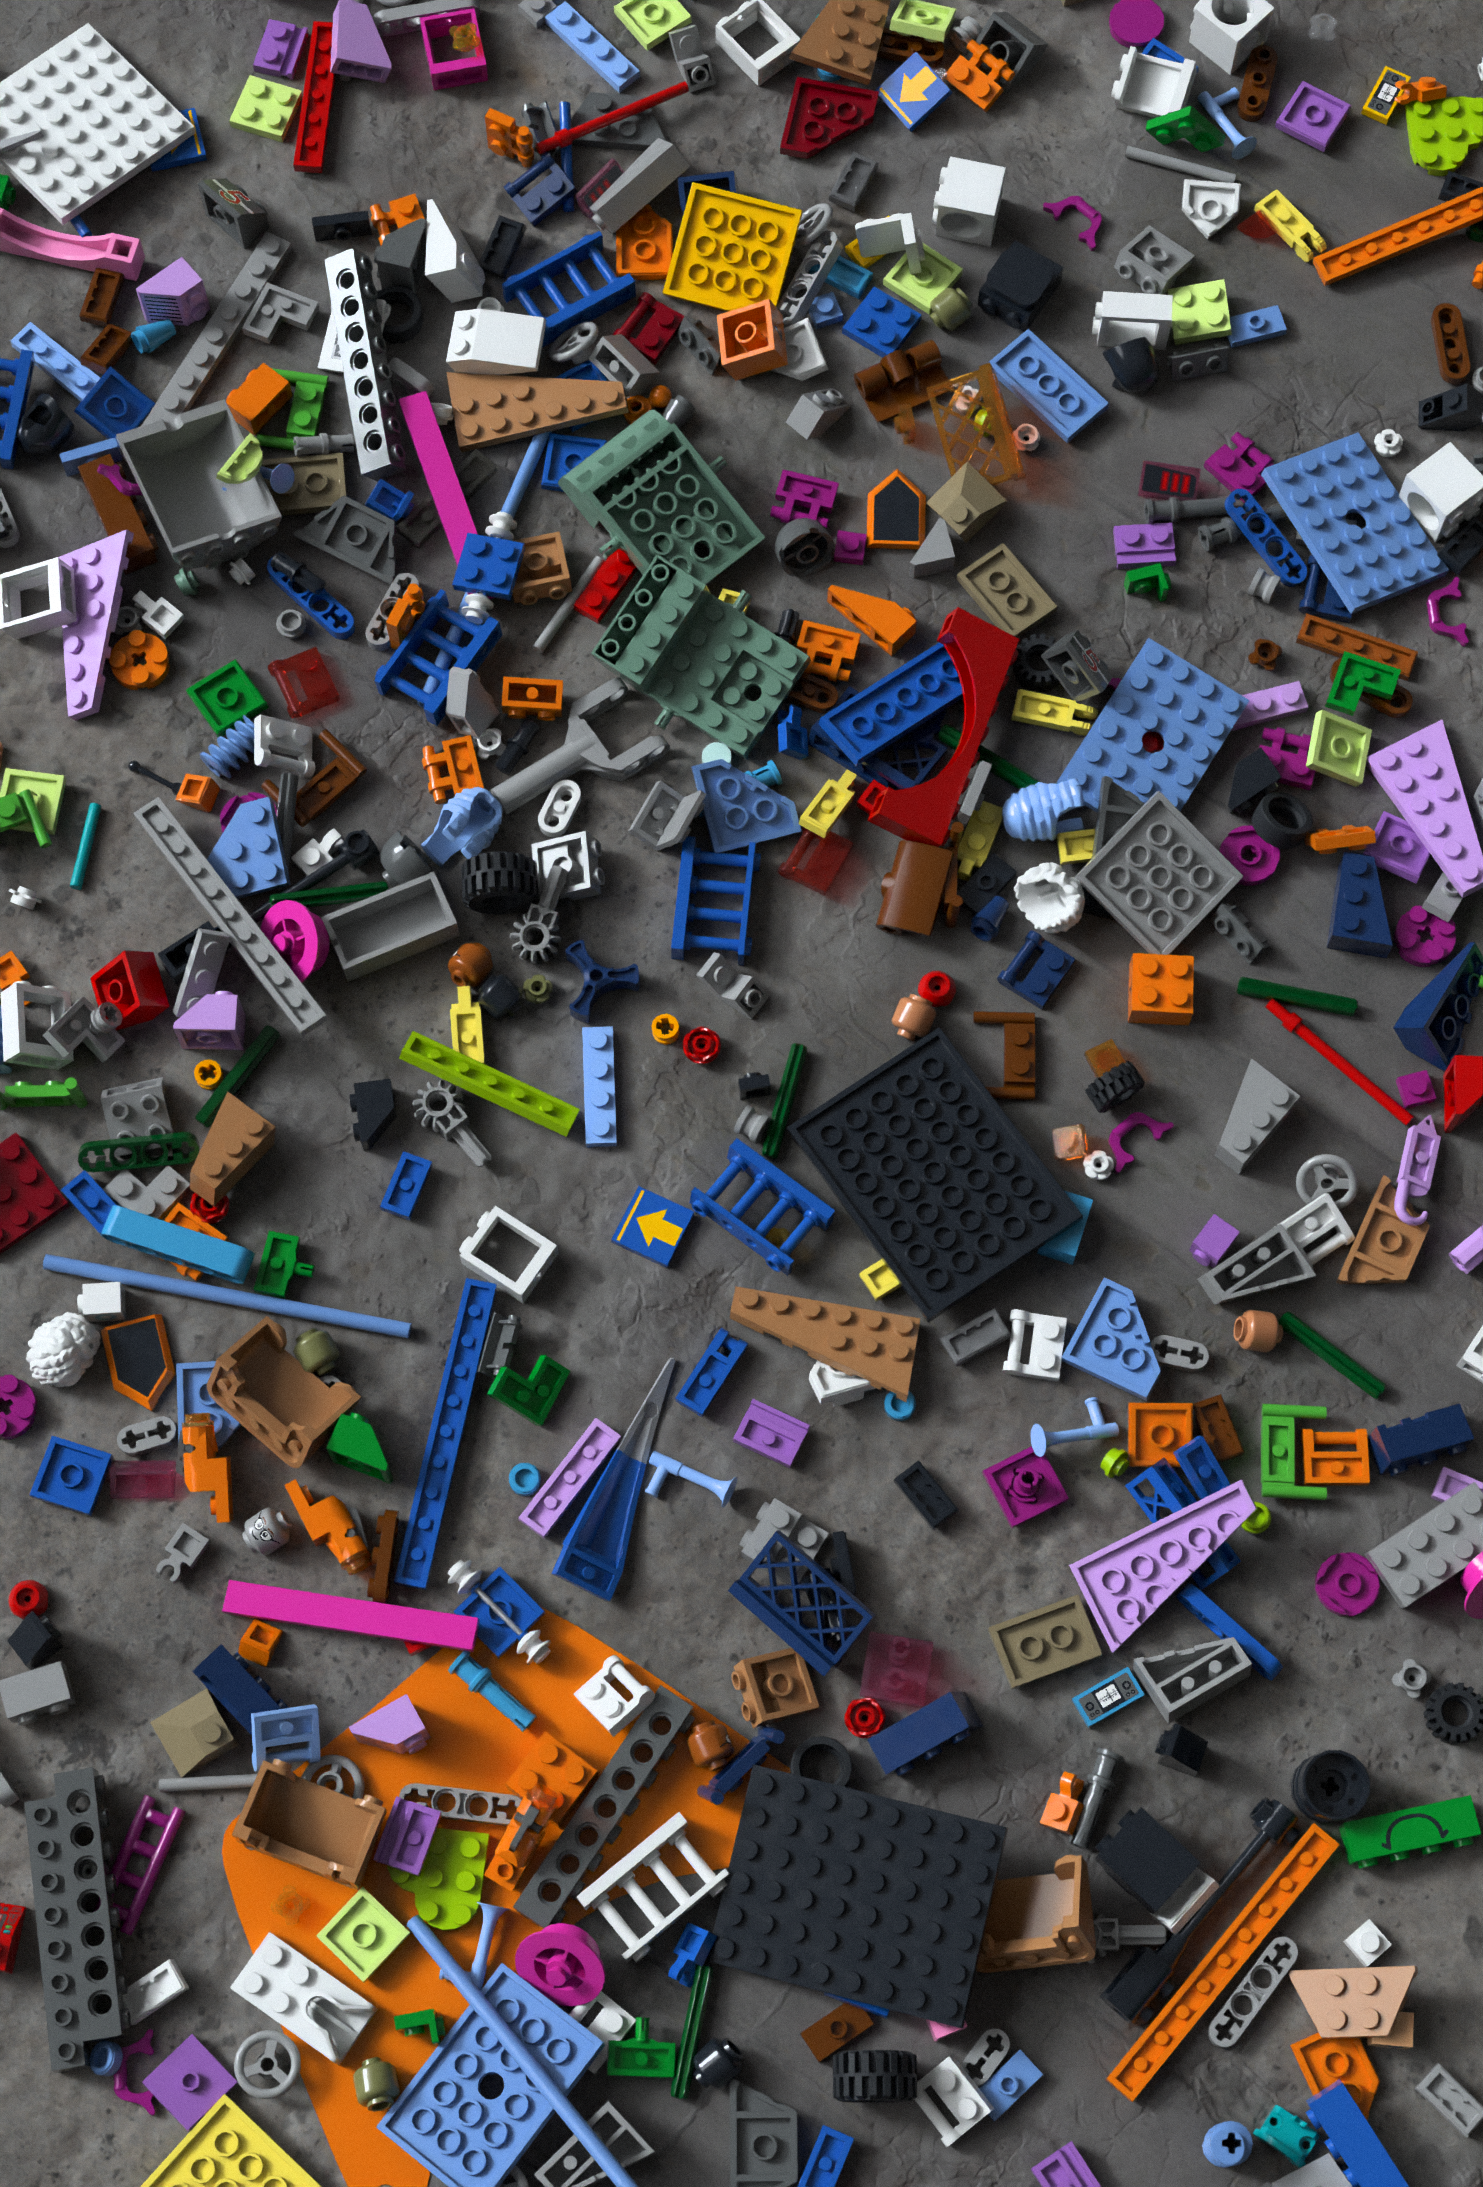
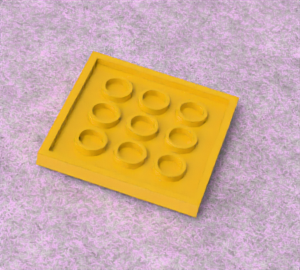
M692 182L664 285L663 295L726 312L770 299L777 307L802 218V210Z

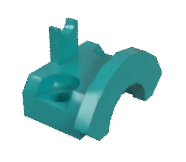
M1278 2105L1273 2107L1261 2128H1256L1253 2132L1257 2139L1280 2152L1298 2168L1306 2165L1304 2160L1320 2137L1316 2131L1307 2126V2123L1297 2115L1293 2116ZM1271 2118L1276 2120L1275 2126L1270 2124ZM1304 2141L1308 2143V2149L1302 2147Z

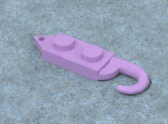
M1431 1115L1424 1118L1417 1126L1413 1125L1408 1129L1397 1178L1398 1187L1394 1209L1399 1219L1411 1226L1423 1224L1428 1217L1427 1211H1423L1420 1217H1412L1407 1212L1406 1205L1408 1197L1420 1198L1430 1190L1441 1136L1436 1133Z

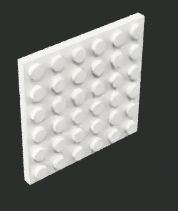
M89 23L0 82V140L38 130L44 135L43 138L0 153V163L62 225L195 134L194 125Z

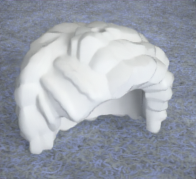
M1053 862L1042 863L1037 867L1030 868L1023 876L1017 878V883L1014 887L1015 897L1019 899L1017 905L1021 911L1026 913V919L1035 925V929L1055 934L1060 931L1066 932L1079 922L1085 903L1084 892L1081 883L1074 877H1067L1062 866Z
M66 1312L38 1327L33 1338L28 1341L31 1349L27 1352L26 1357L27 1362L30 1363L29 1369L34 1371L32 1377L39 1380L42 1385L64 1387L76 1384L81 1375L85 1373L86 1368L93 1364V1356L100 1346V1333L96 1330L95 1326L90 1324L81 1315Z

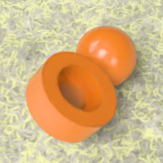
M657 385L652 388L648 398L639 395L628 398L629 413L624 414L627 423L631 425L654 407H667L670 399H672L670 389L664 385ZM636 406H641V409L638 411L632 410Z

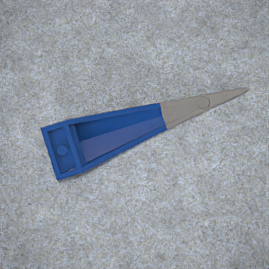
M670 1358L666 1362L562 1543V1551L551 1573L604 1601L611 1600L623 1573L639 1492L658 1418L674 1367V1358Z

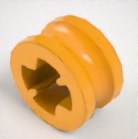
M661 1014L653 1020L651 1026L652 1033L657 1042L668 1045L678 1039L680 1033L679 1025L674 1016ZM668 1023L673 1031L668 1030L669 1034L664 1035L658 1027L663 1028L662 1024Z
M203 1060L196 1065L194 1076L198 1085L205 1090L218 1088L223 1081V1072L220 1065L213 1060ZM214 1069L215 1078H207L204 1081L205 1078L202 1073L204 1071L210 1072Z

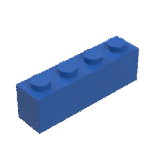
M1340 2079L1306 2100L1311 2109L1305 2113L1316 2130L1323 2127L1329 2139L1324 2143L1335 2160L1339 2157L1343 2158L1348 2166V2169L1343 2172L1352 2187H1409Z

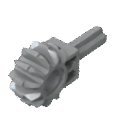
M555 865L550 868L538 905L531 903L528 914L522 915L526 924L524 926L519 922H514L513 924L520 933H510V938L520 941L513 944L512 949L513 951H518L524 948L519 956L521 960H525L531 953L530 959L532 964L537 963L538 954H541L544 962L549 961L545 953L547 950L553 954L558 952L557 948L551 945V943H560L562 938L551 934L556 933L560 929L557 925L560 915L555 909L568 875V871L565 868ZM534 930H539L544 934V939L539 945L528 943V935Z
M439 1080L438 1087H433V1084L428 1081V1091L418 1089L417 1095L420 1099L413 1100V1107L418 1109L414 1113L415 1119H423L421 1125L424 1129L433 1123L434 1132H440L447 1142L454 1138L477 1167L485 1166L492 1156L468 1128L470 1125L469 1118L465 1113V1106L461 1104L464 1100L463 1094L455 1093L456 1086L454 1084L449 1085L445 1089L444 1080ZM437 1101H443L447 1104L442 1111H434L431 1109V1106Z
M1102 1913L1094 1920L1096 1954L1101 1958L1106 1955V1952H1117L1119 1945H1163L1166 1942V1929L1163 1925H1118V1918H1105ZM1095 1957L1092 1960L1088 1961V1963L1093 1964L1095 1962Z

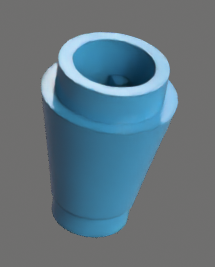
M166 319L136 327V331L131 333V338L136 349L141 354L144 352L151 353L172 336L176 335V330L171 320Z

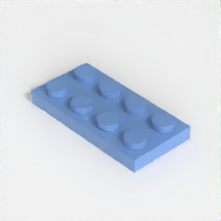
M1029 329L987 363V370L1066 443L1071 441L1108 409L1109 402Z

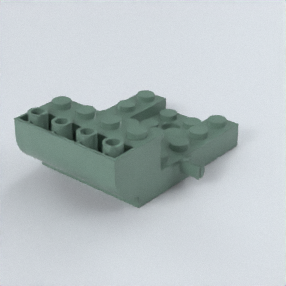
M655 410L646 412L558 481V485L593 529L602 523L609 532L611 540L599 548V552L601 554L604 553L603 557L607 559L611 554L620 549L629 557L642 575L656 554L707 585L732 564L760 545L765 539V536L715 475L727 466L725 460L722 462L724 458L718 456L717 459L707 465L675 423L670 424ZM699 543L705 544L709 549V556L705 558L698 557L694 552V546Z
M656 554L591 652L592 656L605 668L662 706L663 711L654 722L656 726L665 730L673 716L682 718L717 742L723 743L744 759H747L811 662L807 654L746 616L743 610L752 598L749 593L742 590L734 604L723 602L712 595L704 583ZM751 686H757L762 691L760 698L756 701H749L745 697L746 690Z

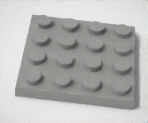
M1157 791L1074 878L1149 954L1169 955L1240 881L1243 875L1160 791Z

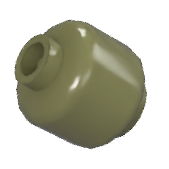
M948 287L930 302V308L933 313L929 317L939 329L944 326L946 329L953 331L971 316L970 307L973 305L960 288L955 290Z
M313 1328L295 1339L297 1344L293 1348V1354L305 1372H312L313 1374L317 1372L319 1377L336 1368L334 1362L339 1358L340 1352L328 1331H318L317 1328Z
M374 2057L363 2061L362 2067L353 2074L356 2097L360 2105L367 2107L372 2112L392 2107L394 2100L400 2094L394 2065L382 2061L381 2058Z

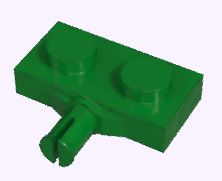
M269 1230L254 1285L255 1293L285 1299L289 1283L294 1274L313 1278L315 1265L299 1263L297 1261V1252L301 1241L299 1236Z
M636 2017L635 2038L626 2041L608 2040L606 2075L674 2077L675 2043L657 2042L649 2038L650 2018L643 2017L642 2031V2017Z

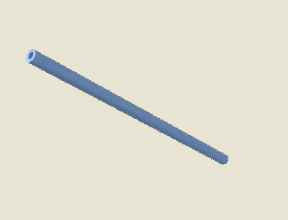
M551 431L533 436L501 509V512L510 514L513 519ZM465 592L457 610V613L464 616L461 612L462 608L469 606L465 601L467 592ZM451 624L446 639L459 645L464 630ZM440 649L434 664L447 671L453 656ZM429 675L423 690L429 694L434 693L439 687L440 681ZM418 701L417 704L424 708V704Z
M46 1254L43 1261V1269L108 1282H121V1284L407 1339H409L412 1323L50 1254Z
M419 1915L412 1917L406 1924L408 1929L615 2186L639 2187Z

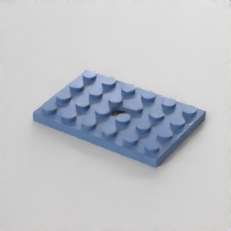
M1358 432L1266 467L1261 473V476L1350 614L1440 579L1449 571L1445 563L1437 556V551L1407 505L1398 497L1399 493ZM1351 512L1360 514L1365 519L1366 526L1361 529L1357 525H1349L1345 518L1346 514Z
M1148 638L1056 784L1077 778L1082 788L1084 805L1095 812H1098L1101 779L1103 776L1112 778L1113 782L1126 791L1129 790L1135 794L1143 803H1146L1157 791H1160L1181 811L1250 700ZM1147 732L1160 734L1164 740L1163 749L1155 753L1147 752L1143 748L1142 736Z
M503 1963L500 1964L481 1989L484 1996L567 2097L606 2044ZM469 2005L376 2128L448 2187H499L556 2111ZM488 2074H499L504 2081L503 2092L495 2099H485L481 2095V2080Z

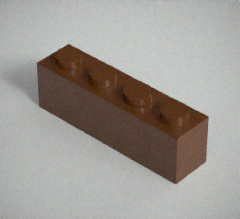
M107 454L78 466V470L107 536H112L126 529L134 533L133 542L128 544L125 556L129 559L127 569L123 570L125 575L158 562L154 551L159 550L153 533L147 535L144 527L148 526L142 509L136 511L133 503L137 502L136 496L124 495L107 477L97 472L100 464L110 467L116 464L120 467L121 477L126 479L121 463L114 464L111 455Z

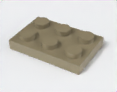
M343 453L266 459L262 461V466L270 469H275L279 464L286 463L294 471L292 487L282 494L275 492L271 487L270 480L263 478L281 516L322 512L331 508L332 504L343 495L347 497Z
M1004 543L957 574L956 580L994 625L1017 638L1057 612V605Z
M1078 1594L988 1627V1632L1011 1690L1102 1656L1101 1649Z

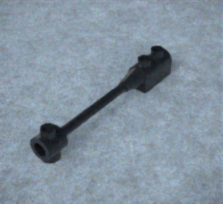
M364 829L350 832L346 836L345 841L338 845L341 855L282 893L309 890L347 864L355 871L380 855V852ZM266 902L249 913L255 923L264 919L266 913L271 908L270 902ZM209 921L198 927L222 932L218 926L214 928ZM198 928L158 953L163 967L177 986L182 983ZM230 941L228 943V947L225 954H227L228 950L233 946L230 943Z
M1266 1797L1254 1807L1249 1817L1254 1821L1252 1826L1258 1834L1218 1882L1220 1887L1176 1935L1172 1934L1166 1940L1165 1944L1159 1946L1155 1951L1149 1947L1140 1946L1100 1995L1099 1998L1129 2024L1134 2025L1136 2021L1141 2024L1146 2023L1155 2011L1150 2004L1157 1995L1164 1999L1172 1992L1176 1983L1171 1978L1175 1974L1174 1971L1189 1944V1939L1266 1844L1270 1842L1275 1846H1279L1282 1842L1288 1846L1297 1837L1299 1831L1294 1826L1299 1820L1282 1803L1275 1799L1270 1801Z

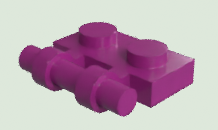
M1236 432L1232 436L1231 441L1237 448L1233 451L1224 444L1205 461L1204 468L1231 492L1236 489H1245L1254 497L1265 487L1266 482L1261 473L1264 468L1274 465V459L1270 455H1264L1258 450L1251 438H1245L1241 433ZM1247 455L1256 465L1250 467L1242 458Z
M783 469L776 490L775 500L783 501L785 504L783 508L773 505L770 517L781 519L780 522L786 524L795 519L810 518L820 522L827 529L829 519L819 517L820 511L832 513L839 483ZM799 505L810 508L809 514L794 511V506Z
M1264 727L1262 739L1273 742L1271 747L1260 745L1259 748L1262 747L1281 775V780L1278 782L1310 790L1315 770L1306 767L1311 735L1303 734L1299 736L1285 732L1286 729L1277 727L1275 730ZM1285 744L1299 748L1298 753L1295 754L1280 750L1281 745Z

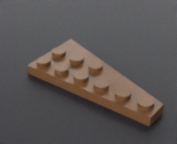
M829 0L794 48L789 59L868 85L872 77L891 0Z
M446 372L458 445L461 452L629 413L625 388L622 382Z
M735 1287L730 1319L761 1334L769 1333L782 1339V1344L791 1348L793 1346L799 1347L807 1351L808 1356L849 1376H860L870 1381L871 1386L879 1390L885 1388L897 1394L896 1398L907 1402L920 1318Z

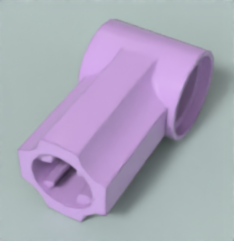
M1483 1224L1449 1253L1456 1267L1466 1274L1483 1261Z

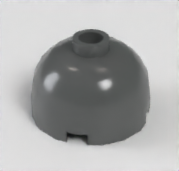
M799 518L787 523L776 537V556L783 571L790 576L796 577L794 573L799 574L804 572V576H811L821 571L830 563L832 559L830 554L832 549L835 550L834 541L826 527L810 518Z
M400 830L392 835L383 846L380 857L385 871L382 873V876L393 887L433 871L436 876L439 875V871L434 865L430 868L425 863L428 859L425 853L407 835L402 836Z

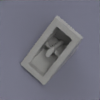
M938 519L911 560L909 567L910 577L918 578L954 570L955 554L944 519Z

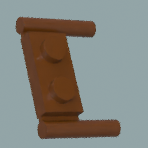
M327 729L320 733L319 738L338 757L297 791L294 820L301 827H305L310 819L315 820L357 783V779L365 775L368 770ZM267 779L263 782L261 788L278 804L279 788L270 779Z
M954 822L952 824L947 847H945V849L952 851L954 854L941 899L942 914H947L945 925L948 928L956 926L963 902L962 898L957 895L958 848L964 829L961 822Z
M974 1011L973 1023L1004 1024V1087H984L994 1099L1034 1100L1035 1013Z

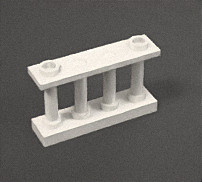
M680 1812L675 1814L576 1897L585 1910L591 1906L594 1910L598 1908L629 1947L622 1954L626 1962L632 1958L635 1962L642 1959L650 1952L651 1948L648 1945L708 1894L714 1898L727 1886L725 1883L726 1877L729 1875L727 1870L724 1869L716 1875L685 1837L686 1832L684 1829L688 1824ZM668 1842L671 1846L675 1845L706 1883L692 1896L687 1893L659 1858L661 1854L658 1850ZM642 1863L645 1867L650 1866L681 1905L666 1918L634 1880L635 1874L633 1871ZM616 1885L619 1888L624 1887L655 1926L640 1940L608 1901L610 1897L607 1893Z

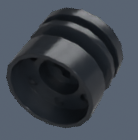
M1327 1750L1303 1760L1295 1769L1291 1779V1796L1297 1809L1307 1818L1319 1823H1333L1357 1814L1366 1804L1370 1793V1779L1364 1765L1354 1755L1342 1750ZM1327 1782L1329 1787H1333V1792L1326 1794V1790L1322 1789L1320 1784Z

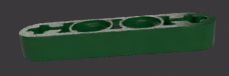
M189 1132L90 1141L80 1147L78 1163L83 1170L93 1173L185 1164L193 1162L197 1158L200 1144L198 1138ZM172 1142L173 1156H168L167 1143ZM182 1142H188V1145L192 1147L187 1154H184L182 1149L174 1148H180ZM150 1144H158L163 1148L164 1152L161 1156L152 1158L146 1154L145 1150ZM119 1147H127L132 1151V1156L126 1161H121L115 1157L114 1152ZM105 1149H110V1162H106V1156H103L105 1155ZM88 1151H94L95 1156H99L96 1158L95 1163H90L89 1158H84L88 1156Z

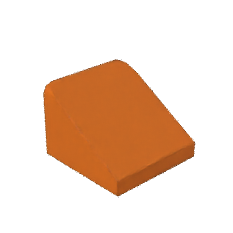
M186 774L175 800L198 810L211 812L220 787L211 777Z
M254 1618L240 1640L238 1653L243 1658L266 1667L283 1635V1631Z

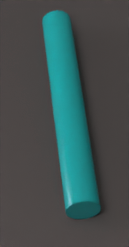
M90 803L70 882V887L76 890L82 889L102 806L97 803Z

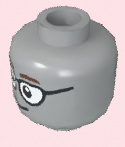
M267 1507L245 1522V1531L242 1533V1536L253 1553L259 1552L263 1555H269L290 1540L289 1528L292 1527V1524L283 1511L278 1513L276 1510Z

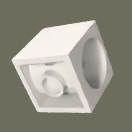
M1200 0L1193 10L1195 14L1190 26L1189 42L1231 75L1249 58L1251 51L1255 47L1263 45L1267 41L1275 8L1266 0ZM1223 22H1231V23H1234V24H1236V25H1229V24H1225V23H1223Z
M950 157L948 167H942L940 187L939 191H936L933 204L932 224H936L935 236L991 247L1002 200L1006 167Z
M1449 442L1406 475L1398 497L1407 505L1424 532L1436 543L1444 536L1446 538L1452 536L1458 530L1459 524L1465 520L1469 522L1480 513L1481 509L1479 507L1483 502V475Z

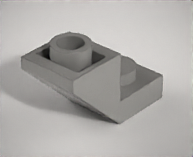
M694 24L668 32L676 63L683 80L689 87V92L715 85L716 82L710 58L703 52L697 26Z
M714 952L696 975L713 995L749 1019L755 1016L769 997L753 977L739 974L719 953Z

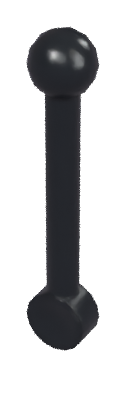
M135 760L131 761L128 765L130 771H138L172 789L173 794L177 796L182 785L181 783L173 784L141 767L139 762Z

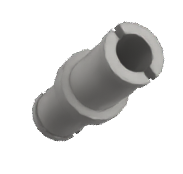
M319 433V436H296L293 439V443H296V445H293L295 455H324L338 452L351 453L354 451V446H351V444H354L352 434L327 436V433Z

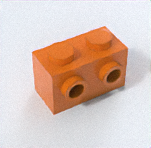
M263 362L257 369H253L247 375L245 382L238 389H234L229 393L226 403L235 421L255 436L293 395L289 381Z
M503 676V714H508V717L513 719H524L526 715L538 716L539 720L553 721L555 717H562L563 680Z

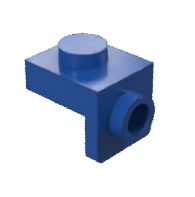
M380 479L371 492L365 506L397 522L401 517L406 519L411 512L414 504L410 501L414 493L409 490L405 494L383 479Z

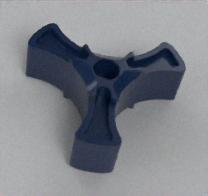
M583 940L576 941L566 949L567 961L574 964L584 978L582 992L569 1005L570 1015L573 1018L589 1023L594 1003L608 991H615V989L639 990V970L636 964L621 969H609L600 966L588 955Z

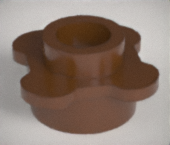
M1256 640L1254 643L1255 649L1248 656L1249 662L1252 665H1261L1267 671L1274 670L1277 657L1282 655V648L1271 640ZM1263 653H1267L1268 656L1264 657Z

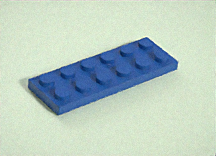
M937 643L820 717L818 724L855 766H858L962 699L963 692L958 673L944 645Z

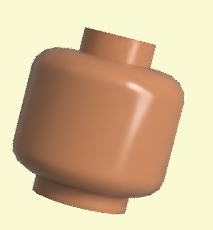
M914 994L901 998L891 1020L892 1024L899 1029L897 1035L914 1041L916 1036H927L936 1017V1011L931 1007L933 1002Z
M1247 1310L1236 1319L1233 1332L1235 1340L1239 1342V1345L1244 1350L1270 1352L1274 1349L1276 1343L1281 1342L1283 1327L1279 1324L1277 1317L1271 1312Z

